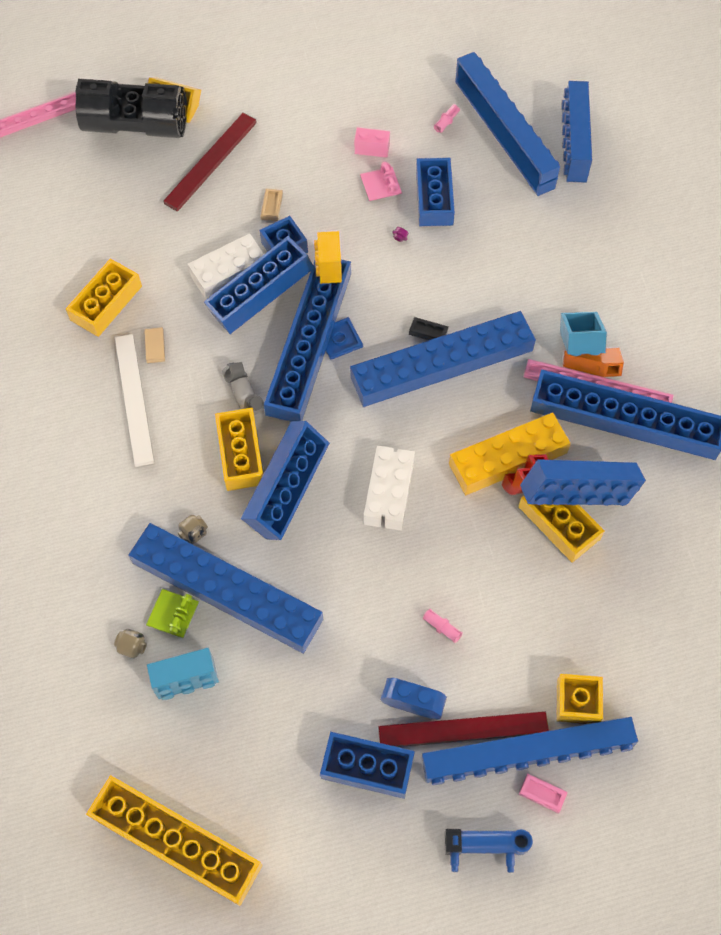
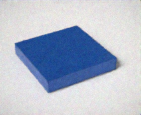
M349 317L334 324L326 348V353L330 360L363 348V343Z

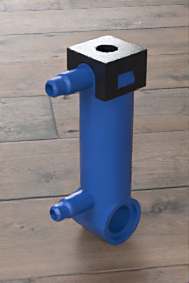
M445 829V855H450L452 872L459 871V855L461 853L506 854L507 872L513 873L515 866L514 854L524 855L533 844L531 834L523 829L516 831H461V829ZM515 838H524L526 847H518L515 844Z

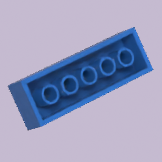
M568 81V86L564 88L563 94L565 100L561 102V110H564L562 112V123H564L562 135H565L562 143V148H565L563 162H566L563 168V175H566V182L587 183L592 164L589 81Z
M287 236L205 300L204 303L226 331L232 334L312 271L314 266L309 256Z
M307 421L290 422L241 517L245 523L266 540H282L330 444Z
M537 460L520 484V487L528 504L624 506L630 503L634 495L646 482V479L637 462Z

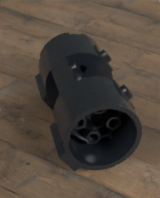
M78 78L75 89V108L77 123L81 131L113 134L118 133V131L144 132L147 136L168 138L184 136L187 116H185L187 97L184 87L145 83V86L118 84L116 81Z

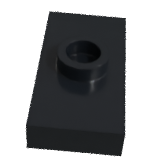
M414 317L409 329V335L432 340L447 335L449 326Z

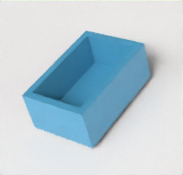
M598 312L561 313L560 335L568 354L580 356L581 354L599 355L600 353H606L607 331Z
M209 647L147 664L151 688L158 699L169 700L176 694H190L195 691L194 689L201 687L208 689L219 683L214 659Z

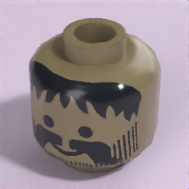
M190 515L179 523L180 532H178V535L181 539L194 544L207 534L206 529L208 526L201 516Z
M125 629L116 636L114 646L119 654L134 659L139 654L144 653L147 643L144 642L145 638L142 633Z

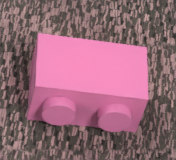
M357 127L354 140L355 154L388 158L390 131Z

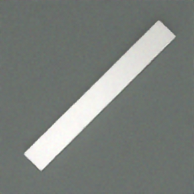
M129 334L115 337L135 467L154 464L134 336Z

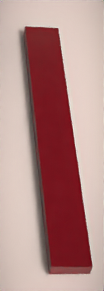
M243 112L163 200L164 205L178 212L257 123L256 119Z
M546 711L378 726L380 743L395 747L518 737L549 731Z

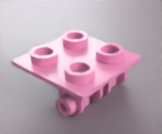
M387 162L381 164L380 170L360 174L369 201L402 194L393 167Z

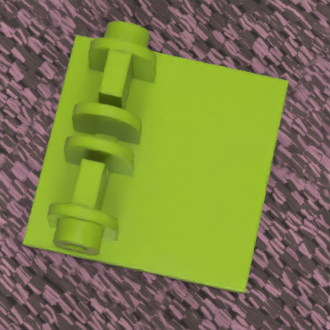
M162 589L146 626L184 638L199 601L192 599V596L189 594L182 596Z

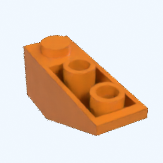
M606 348V353H600L599 355L581 354L580 356H572L567 351H564L563 367L600 377L622 376L624 361L620 348Z

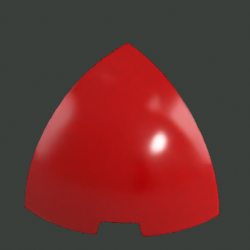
M528 455L524 468L517 469L516 473L505 474L502 482L503 489L510 495L523 493L520 484L537 460H548L547 455Z

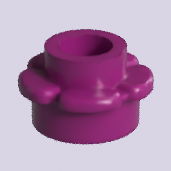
M396 227L395 231H392L395 240L399 242L407 241L409 234L407 230L402 227Z

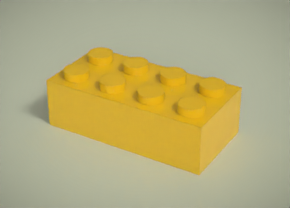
M110 258L67 306L66 312L70 321L99 337L142 287L139 274Z
M253 408L215 413L227 491L258 486L263 476V468Z
M525 496L521 497L519 508L571 563L599 542L605 532L580 505L528 504Z

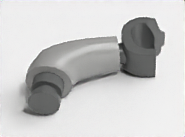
M242 362L227 364L222 370V374L227 383L232 382V388L241 409L253 408L254 415L260 413L264 402L261 397L254 393Z

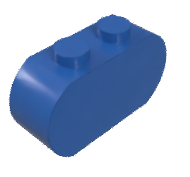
M387 678L380 700L390 707L438 720L442 717L447 696L438 690L398 678Z

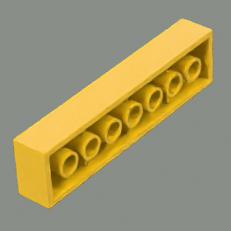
M111 775L86 813L94 821L238 906H241L263 866L257 859Z

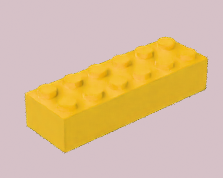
M552 412L450 454L449 466L466 496L502 481L507 473H516L517 469L524 468L528 455L546 454L548 460H553L567 454L571 443Z

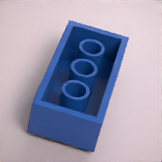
M417 158L416 183L419 227L453 226L455 210L451 158Z
M330 731L320 777L323 780L405 799L415 751Z

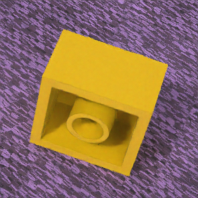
M339 231L317 232L318 240H314L316 277L320 276V284L342 282Z
M560 674L557 679L556 722L582 724L601 722L603 720V677Z

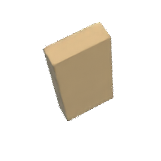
M265 190L261 220L278 221L283 190Z
M163 327L145 329L147 363L165 362Z

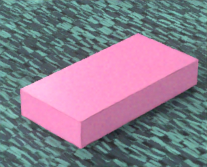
M527 773L518 795L559 814L568 792Z

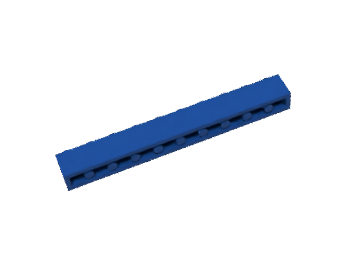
M632 717L426 752L422 753V763L426 783L432 782V785H440L445 783L444 780L453 779L454 782L465 780V776L474 775V778L486 776L487 772L495 771V774H502L508 772L510 768L524 770L533 764L542 767L549 765L550 761L558 760V763L571 761L572 757L578 756L579 759H587L592 757L591 754L600 753V756L612 754V750L620 749L621 752L633 750V747L639 741Z

